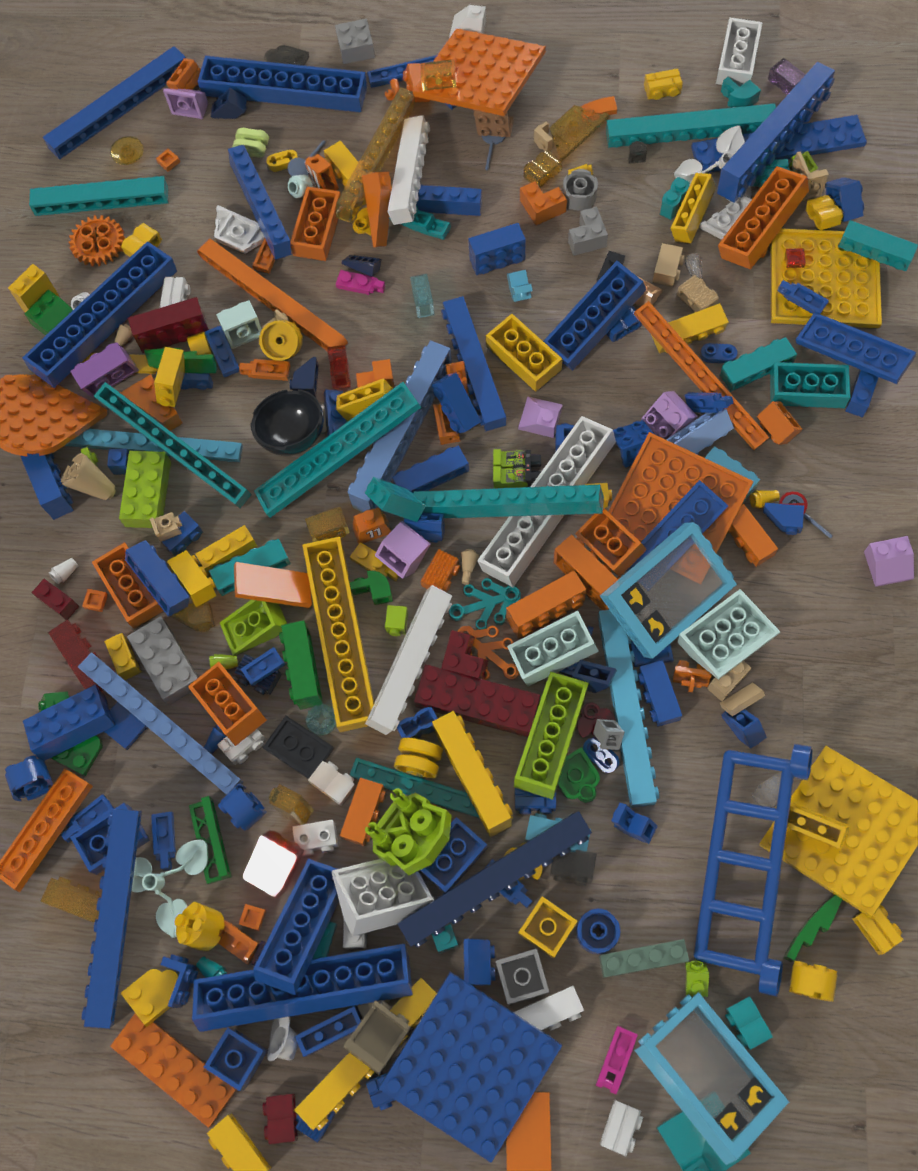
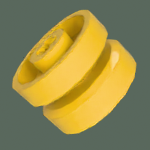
M288 320L273 321L261 330L259 345L262 352L268 358L275 361H283L294 357L300 351L302 334L300 329Z
M401 738L398 750L402 754L396 756L394 768L418 777L437 778L439 766L435 762L441 760L443 748L420 739Z

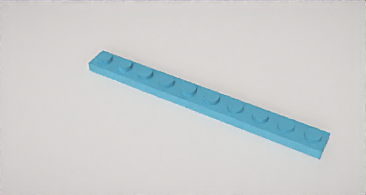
M87 429L65 445L103 450L128 449V451L165 452L141 433ZM178 437L208 460L240 463L242 443Z

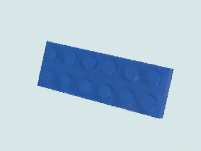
M814 312L796 338V344L894 384H898L916 357L915 351Z
M699 480L641 541L647 550L626 572L684 523L694 522L701 528V533L703 534L728 508V505ZM689 536L637 582L649 591L694 544L691 537Z

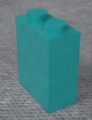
M376 477L372 478L365 491V494L381 510L415 522L419 520L426 507L408 489Z

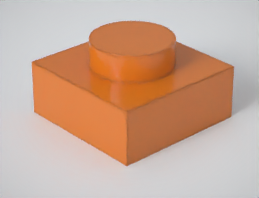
M169 149L156 158L157 163L167 172L180 163L179 157Z
M87 589L82 607L88 610L103 612L108 594L103 591Z
M245 904L239 925L260 931L266 910Z

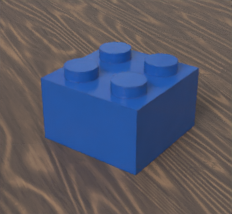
M227 1027L203 1068L238 1091H243L248 1086L268 1050L235 1028Z

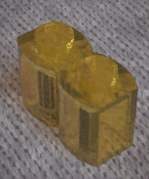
M549 150L541 152L536 157V160L528 162L524 166L523 177L530 183L536 181L539 188H541L560 173L562 161Z

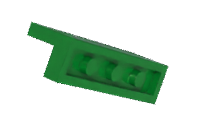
M210 796L201 798V802L189 805L196 840H204L207 846L211 844L214 856L212 859L208 858L210 863L204 869L206 883L212 884L232 876L214 800ZM203 807L205 813L203 820L196 816L195 809ZM204 824L208 826L210 835L208 839L201 837L200 831ZM213 864H216L219 876L211 878L209 870Z

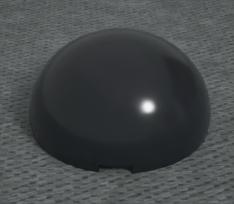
M286 389L271 394L259 403L253 412L250 426L255 440L262 448L276 455L292 456L306 451L317 441L323 429L324 415L320 403L312 394L299 389L298 391H287Z

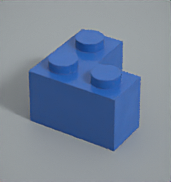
M843 177L826 182V195L834 199L835 205L843 211L842 222L864 216V203L861 195L863 188L860 181Z

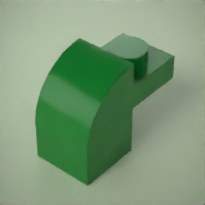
M367 571L368 578H357L350 582L353 595L371 592L374 605L393 602L389 582L380 572Z

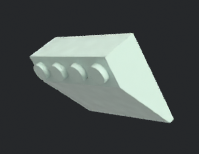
M739 589L681 632L678 644L692 659L719 680L780 634V631Z

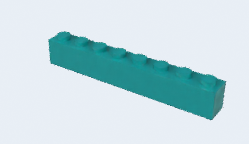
M164 176L39 187L30 189L29 206L35 216L168 204V185Z

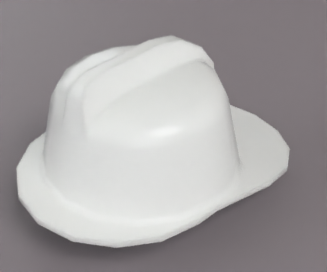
M290 1017L274 1019L267 1053L269 1061H274L276 1058L290 1061L295 1057L298 1046L295 1036L298 1034L289 1027Z

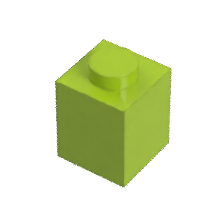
M388 605L385 622L386 632L391 636L406 635L407 607Z

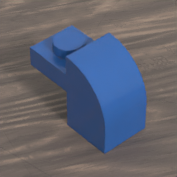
M621 802L614 811L611 820L615 824L614 827L647 844L650 843L658 826L649 817L635 813L628 805Z

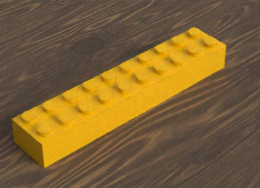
M339 536L303 544L337 728L339 732L367 727L368 725L365 723L374 705V698L342 541Z

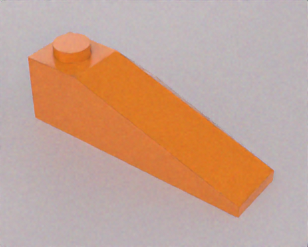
M375 172L363 175L362 180L373 247L387 246L389 214L387 211L392 188L389 172Z

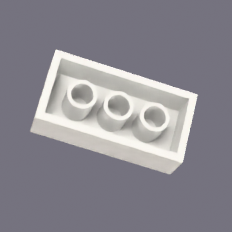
M729 17L716 84L722 85L723 80L727 77L732 79L738 86L751 80L762 22Z

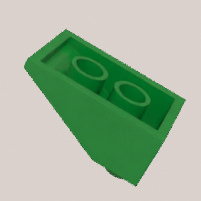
M47 290L24 315L33 327L47 335L73 309L60 297Z

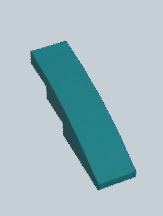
M417 206L413 222L401 224L414 231L442 240L446 238L452 227L450 222L435 219L434 214L419 211Z

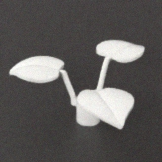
M732 127L719 136L716 142V149L719 153H723V155L715 164L702 171V165L699 161L688 159L681 163L674 172L675 178H683L691 184L695 173H707L716 166L722 169L745 143L741 127ZM749 186L744 196L751 199V187Z

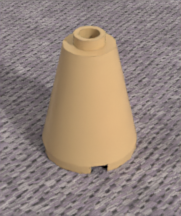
M83 453L78 454L72 459L75 463L71 467H66L61 478L62 485L102 500L111 499L116 492L115 485Z

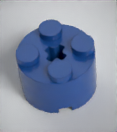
M34 755L25 758L24 761L18 764L9 765L5 769L6 781L12 798L16 801H21V798L26 797L27 800L36 799L49 791L48 787L50 785L53 786L45 761L37 759Z
M239 783L221 800L218 807L225 814L229 813L232 817L230 821L236 828L239 829L241 827L246 831L257 823L267 811L264 810V806L252 792L246 793L244 791L246 787Z
M592 909L586 912L577 924V940L587 952L604 954L617 944L620 938V925L617 919L607 910ZM596 926H599V929L604 932L599 937H596V933L592 932V930L596 929Z

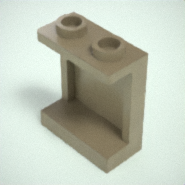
M376 1000L373 1002L370 1010L343 1045L345 1050L378 1075L411 1028L408 1025L409 1020L401 1014L397 1016L390 1011L392 1008L382 1000L380 1003Z

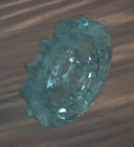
M314 705L308 711L305 718L308 729L316 735L329 734L336 727L334 709L330 705ZM322 712L323 716L327 719L320 725L319 721L315 719L319 718Z

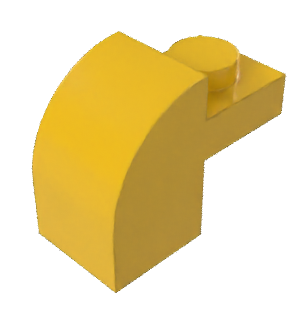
M204 332L187 337L190 351H197L198 355L212 354Z

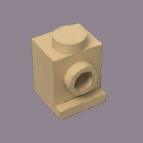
M173 512L155 519L150 518L154 533L160 542L182 534L180 530L182 526L181 520Z

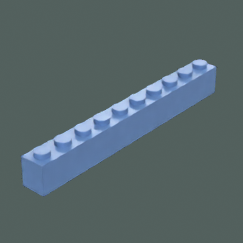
M92 652L78 666L81 671L226 795L236 785L243 783L239 777Z

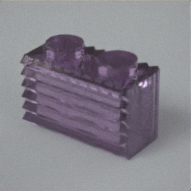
M782 58V60L771 67L768 80L771 84L778 86L784 94L788 95L806 74L788 60Z

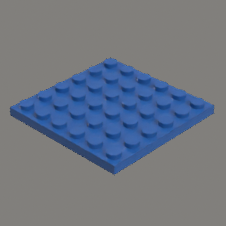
M450 972L381 1082L379 1089L492 1163L561 1049L562 1044Z

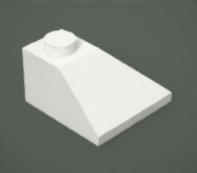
M469 5L454 15L449 38L456 28L483 34L486 23V7Z

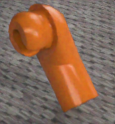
M392 79L390 81L391 89H388L389 92L385 91V97L389 101L395 100L400 94L397 79Z

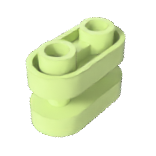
M239 128L237 130L236 139L232 147L244 144L250 157L261 158L265 155L266 146L269 141V135L265 131Z

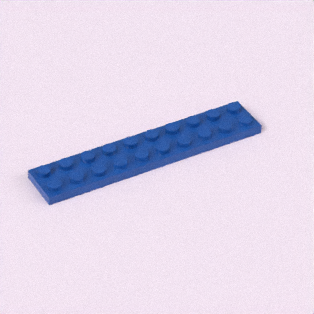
M858 115L805 123L799 133L796 132L792 141L785 145L782 153L777 154L774 160L791 159L797 152L803 154L808 151L810 155H817L865 146L867 141ZM754 132L742 134L745 142ZM717 139L692 143L691 148L694 159L701 163L702 171L715 164L723 155V153H719L716 149ZM716 166L707 173L718 172L721 169L719 166Z

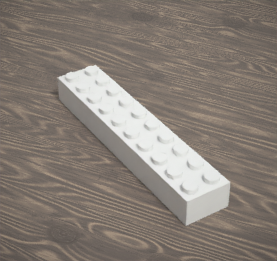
M581 416L531 487L587 484L616 443L613 429ZM564 515L509 516L477 560L482 571L514 587Z

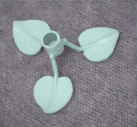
M193 840L181 846L176 854V861L182 866L167 872H161L160 874L152 873V865L146 858L136 857L132 892L155 891V894L168 901V903L161 904L157 909L156 921L158 926L169 934L171 938L177 937V926L174 924L177 915L182 914L188 906L182 899H176L172 902L170 897L161 892L165 885L164 877L183 869L189 875L201 873L208 863V846L204 840Z

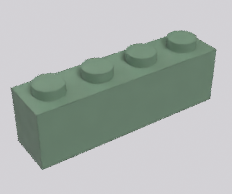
M684 939L599 956L603 978L689 961Z

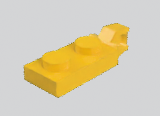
M360 542L350 555V559L368 571L380 572L385 577L388 576L397 581L400 576L375 557L376 551Z

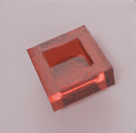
M804 248L786 249V268L805 267Z

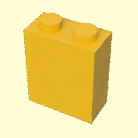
M34 264L8 287L25 313L47 290H50L59 297L46 273Z
M169 347L164 348L154 381L157 404L172 407L176 405L185 375L183 350Z

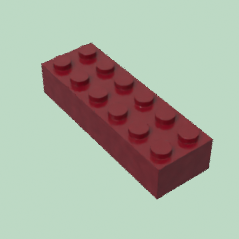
M425 664L414 703L417 708L432 707L435 713L443 715L454 711L456 716L460 715L465 721L529 737L539 706L540 695Z

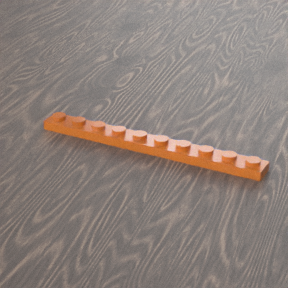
M649 301L634 312L636 318L702 392L721 393L722 397L732 396ZM732 396L734 404L725 409H727L734 429L755 450L767 441L769 436Z

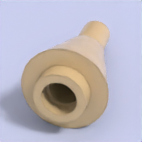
M119 325L115 343L117 342L120 346L125 345L133 337L129 325Z
M466 549L461 552L462 584L469 585L470 575L479 559V555L475 550Z

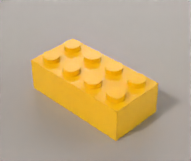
M513 314L509 315L486 335V347L535 392L562 370V358Z

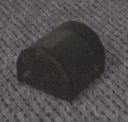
M635 141L630 145L629 164L646 162L647 147L643 142Z

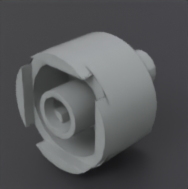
M576 169L564 178L563 194L567 199V209L582 211L593 207L597 198L598 180L591 175L590 171Z

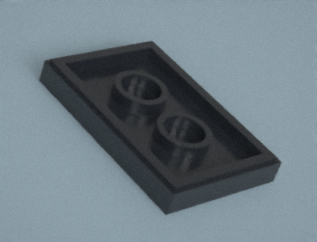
M286 715L262 747L307 779L311 777L322 761L325 762L335 749Z

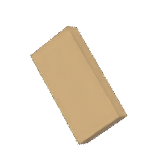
M751 683L720 702V705L727 713L734 716L763 698L765 694L761 688Z

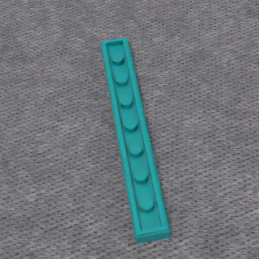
M357 757L350 773V776L354 779L364 778L382 784L385 789L391 791L399 788L407 796L417 793L432 804L480 819L468 794L464 791Z

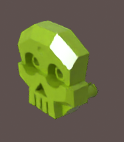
M397 788L393 790L396 797L393 793L390 794L393 803L377 824L370 822L368 826L371 830L366 827L365 832L372 837L373 852L389 865H398L409 876L433 864L449 841L452 815L446 809L432 805L426 798L417 793L406 796L401 789Z

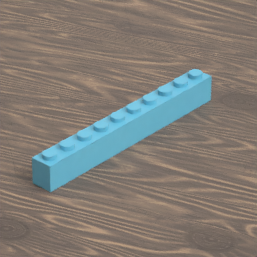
M602 610L598 613V622L605 663L607 667L617 670L610 684V692L616 722L625 732L620 750L630 808L655 805L657 799H659L658 787H654L653 779H656L654 766H650L649 759H652L651 748L647 747L646 739L649 737L647 727H643L642 720H645L644 709L640 708L639 705L641 691L636 688L635 683L638 681L637 670H633L632 666L635 659L633 651L629 649L631 638L610 610Z

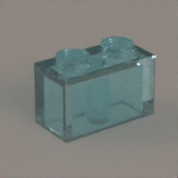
M423 274L410 277L417 318L435 315L428 275Z

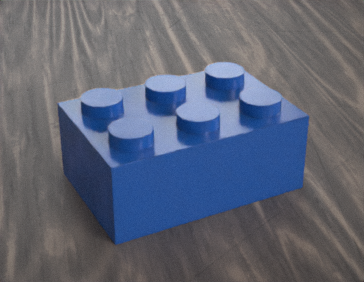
M519 223L468 238L469 259L476 275L486 274L489 271L502 269L505 266L517 264L525 260L526 239Z
M122 803L121 805L115 808L132 810V808L125 803ZM113 810L70 837L88 871L96 875L105 870L102 867L104 855H107L108 852L105 841L107 834H110L111 825H108L109 814L113 813ZM141 824L137 849L150 841Z
M456 817L451 822L449 841L433 864L420 871L440 890L446 893L460 881L488 849V845Z

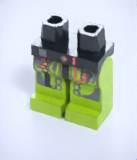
M493 449L494 489L531 487V484L534 483L541 471H531V467H541V455L531 454V450L513 452Z

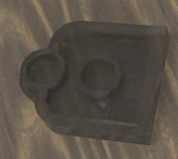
M281 45L277 49H270L265 53V60L273 63L305 66L309 58L308 51L287 45Z

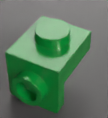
M68 691L44 694L38 703L39 712L69 698Z

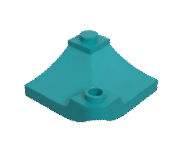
M713 1091L699 1100L714 1119L725 1108L717 1094ZM680 1111L656 1127L682 1171H726L751 1154L747 1148L736 1161L725 1165L683 1111Z

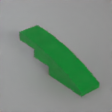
M164 349L145 350L149 367L159 368ZM197 351L184 352L185 373H216L217 367L213 354L198 355Z
M832 896L804 923L792 940L783 957L789 962L795 961L802 945L806 947L812 946L818 930L822 932L829 930L842 901L839 896Z

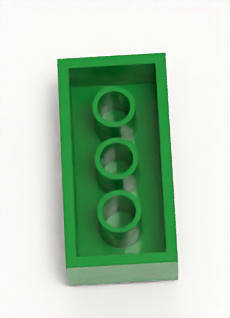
M305 621L281 625L282 632H279V637L285 649L282 651L283 659L289 668L286 669V677L292 688H289L291 700H293L294 705H298L300 710L323 705L311 633Z

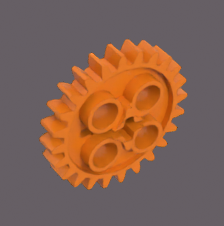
M94 215L93 220L87 217V222L81 220L82 225L76 224L77 230H71L74 235H69L71 241H68L71 246L69 247L71 252L79 262L83 261L85 265L90 263L93 267L97 263L100 266L101 262L107 265V260L113 262L112 257H119L117 252H123L121 245L125 239L124 231L120 224L116 223L115 219L111 220L109 216L104 219L103 215H101L97 219L96 215Z

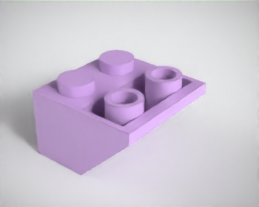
M675 391L663 392L641 419L657 436L666 440L695 421L698 416Z
M401 521L381 542L375 557L403 579L415 573L431 544Z

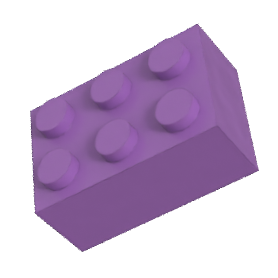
M116 342L106 346L102 352L93 354L86 362L77 364L75 369L70 372L80 388L92 398H95L94 395L105 382L113 387L139 369L129 353Z

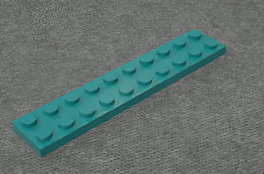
M402 382L255 489L254 492L266 515L269 518L274 516L422 408L405 383Z

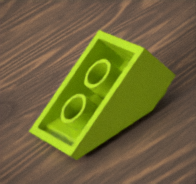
M250 600L220 622L229 648L234 656L274 639L279 635V632H282L281 625L287 624L278 603Z

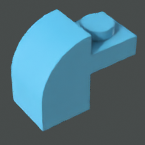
M526 270L507 273L513 301L530 299V292L533 290L532 285L528 283Z

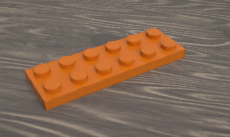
M64 768L1 858L0 879L14 890L21 892L93 786Z
M136 1013L110 1046L208 1128L212 1126L237 1091V1089L203 1068L206 1064L157 1023L152 1022L149 1026L145 1027Z

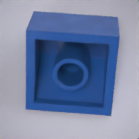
M464 939V981L472 986H491V981H495V967H491V959L495 958V945H491L490 940Z

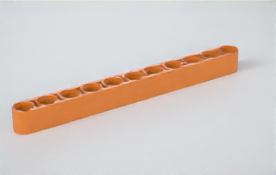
M208 239L197 250V253L204 261L273 312L277 309L281 313H285L289 321L294 323L304 335L331 355L337 356L348 344V341L342 334L212 239Z

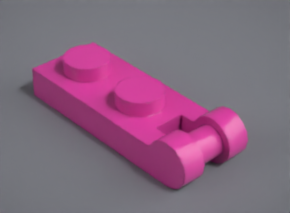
M619 1026L616 1027L595 1086L608 1088L611 1093L617 1094L638 1034ZM608 1071L616 1074L614 1081L606 1078Z

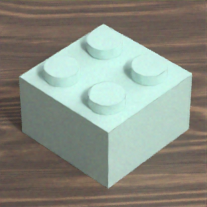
M249 300L216 314L231 349L259 338L262 328Z

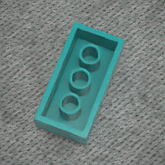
M774 362L770 372V403L781 401L784 406L845 408L850 400L849 365Z

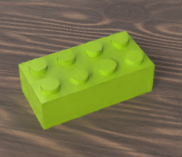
M129 451L119 520L125 527L153 528L150 518L155 519L164 515L171 460L166 452Z

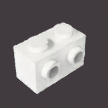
M333 819L292 826L295 851L301 854V856L313 855V851L322 850V853L334 851L335 847H339L336 823Z

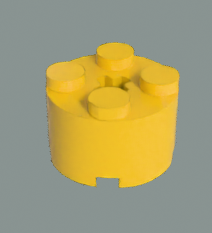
M192 902L191 905L185 908L182 914L177 915L174 924L177 926L176 936L178 942L200 951L211 950L221 938L218 936L220 929L224 930V917L222 913L198 902Z
M794 961L789 992L834 1002L837 971L821 965L814 964L812 966L804 962Z

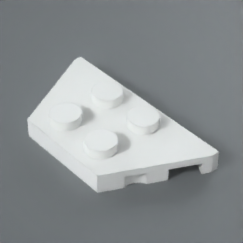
M219 205L216 207L215 241L244 254L262 244L265 237L257 222Z

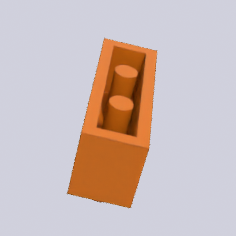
M745 504L741 505L728 533H731L735 544L746 553L747 560L757 567L775 556L778 548Z
M364 778L359 779L340 833L342 839L365 846L366 842L371 841L372 837L365 832V828L368 827L371 830L368 824L370 822L376 823L379 818L380 811H378L380 803L384 802L387 793L384 791L385 788L382 784Z

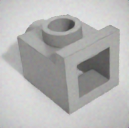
M597 719L593 732L601 743V749L612 750L620 749L625 733L615 720Z

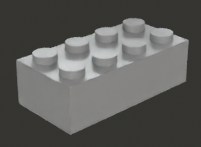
M161 616L127 636L162 699L168 705L192 692L188 686L199 677L170 627Z

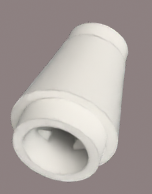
M70 558L51 568L49 575L57 584L64 583L78 567V564L73 558Z

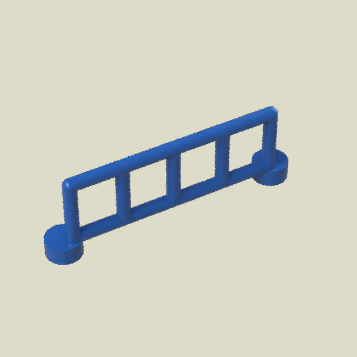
M794 744L791 760L727 750L724 753L694 948V958L697 961L760 975L759 993L776 997L779 994L783 961L770 959L769 951L794 778L809 779L813 757V747ZM735 764L782 771L776 808L730 800ZM728 813L774 821L769 858L723 850ZM720 862L767 871L762 909L715 899ZM713 912L760 922L755 960L708 950Z

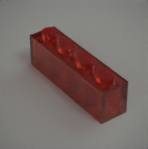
M67 619L49 631L48 634L84 689L96 685L100 691H103V688L78 668L91 653L89 648L92 645L86 637H81L80 633L82 630L77 623L72 624ZM94 652L93 654L100 659V657L97 655V653Z

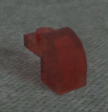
M346 346L327 347L333 389L351 387Z

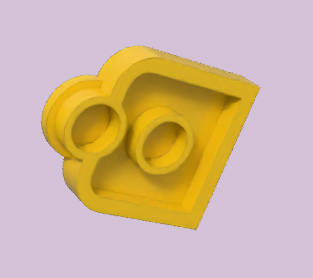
M151 969L121 992V995L145 1027L149 1026L171 1008L168 1007V1003L178 975L173 970L161 972L158 969Z

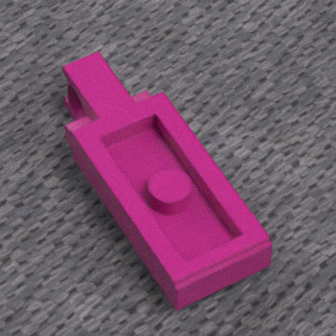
M340 270L335 284L338 289L367 295L374 293V291L384 293L385 282L378 280L376 277Z

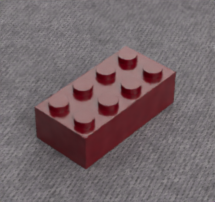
M197 297L128 318L132 335L142 354L145 353V350L170 347L176 343L186 342L187 337L209 330Z

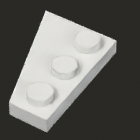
M746 196L739 197L735 203L730 202L719 213L713 214L712 218L703 221L699 228L722 240L752 199Z

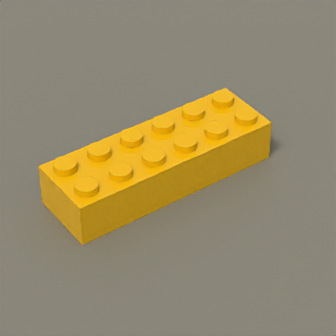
M452 711L432 721L434 732L489 837L491 838L512 827V810L508 803L504 805L503 794L499 786L494 787L493 775L489 768H484V759L479 750L475 751V742L469 732L465 733V723L460 715L456 716L455 712Z

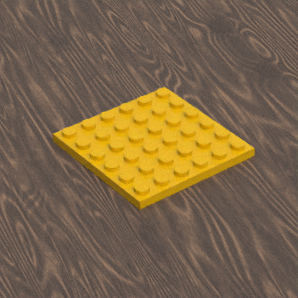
M781 229L771 242V323L806 325L813 315L787 300L783 294L777 291L779 285L784 280L790 284L799 283L828 299L829 302L821 315L851 327L880 328L882 325L880 263L838 247L845 231Z
M825 746L811 766L809 779L801 781L791 796V802L849 825L844 843L838 848L787 827L782 861L872 918L918 847V800L828 746ZM774 822L759 843V846L768 852L771 849Z

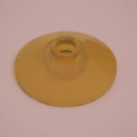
M125 136L112 144L110 155L116 163L129 165L141 158L144 148L139 139Z

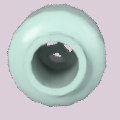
M295 175L288 181V191L294 198H303L307 186L313 187L312 181L307 175Z

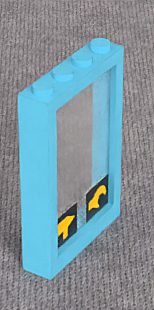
M694 522L684 523L600 595L641 654L646 658L653 659L676 639L681 632L693 624L737 585L733 579V574L725 568L722 558L714 552L711 542L705 539L701 533V528Z
M698 992L693 997L688 994L679 1002L681 1007L679 1009L674 1007L666 1014L668 1019L665 1022L663 1020L659 1021L652 1028L655 1032L651 1035L649 1033L645 1034L638 1041L640 1046L634 1051L725 1165L736 1161L789 1101Z

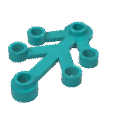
M485 578L481 582L482 589L484 591L493 590L500 595L493 597L475 589L471 584L465 585L463 592L466 597L474 596L482 601L464 607L460 604H453L449 609L450 618L454 621L463 619L466 614L484 609L480 619L476 621V629H487V621L496 604L503 602L499 613L494 615V622L496 625H503L505 623L506 607L521 599V592L516 586L505 588L492 582L491 579ZM489 582L491 585L485 587L484 583ZM471 588L473 591L467 593L466 589ZM513 593L515 597L509 598L508 595ZM455 611L461 613L459 616H454ZM501 616L503 620L499 622L496 618ZM483 622L485 626L481 628L478 624Z

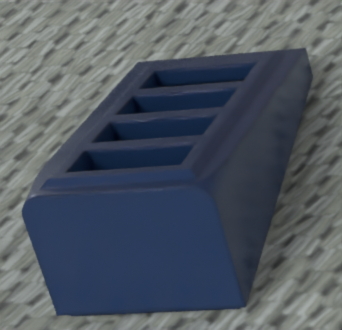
M349 255L342 260L341 264L372 277L380 271L382 259Z

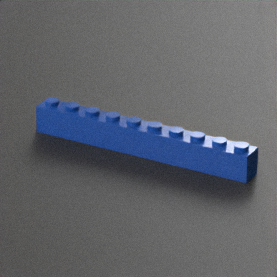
M173 46L43 136L47 147L60 160L166 86L167 81L186 57Z
M113 809V813L109 814L108 825H111V829L105 841L108 852L107 855H104L102 867L105 868V874L101 877L99 886L102 889V896L97 901L99 918L94 923V932L97 933L96 940L91 945V954H94L93 963H90L88 967V976H91L90 985H87L85 989V998H88L87 1007H84L82 1011V1020H85L84 1027L110 1029L114 1025L142 811Z

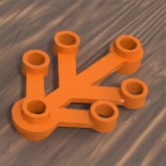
M463 626L458 630V632L462 633L468 632L469 635L475 637L473 646L477 649L479 658L487 660L486 657H488L504 670L503 673L508 679L514 680L519 677L520 673L515 664H508L492 651L496 649L509 650L508 647H505V642L510 640L511 644L514 643L511 638L488 643H481L476 639L486 636L496 638L499 635L497 627L489 626L487 629L474 630L470 626ZM492 628L496 629L495 635H490ZM488 667L486 669L487 676L486 678H484V680H488L490 678V672L488 671ZM509 668L514 669V673L512 675L508 674Z

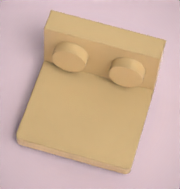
M797 152L791 171L807 176L809 192L802 201L821 197L829 175L827 169L809 173L801 152Z

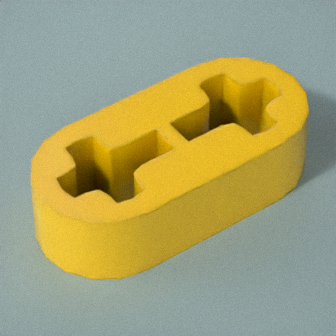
M286 150L269 155L266 159L268 169L272 172L288 169L289 158H298L297 153L294 150Z

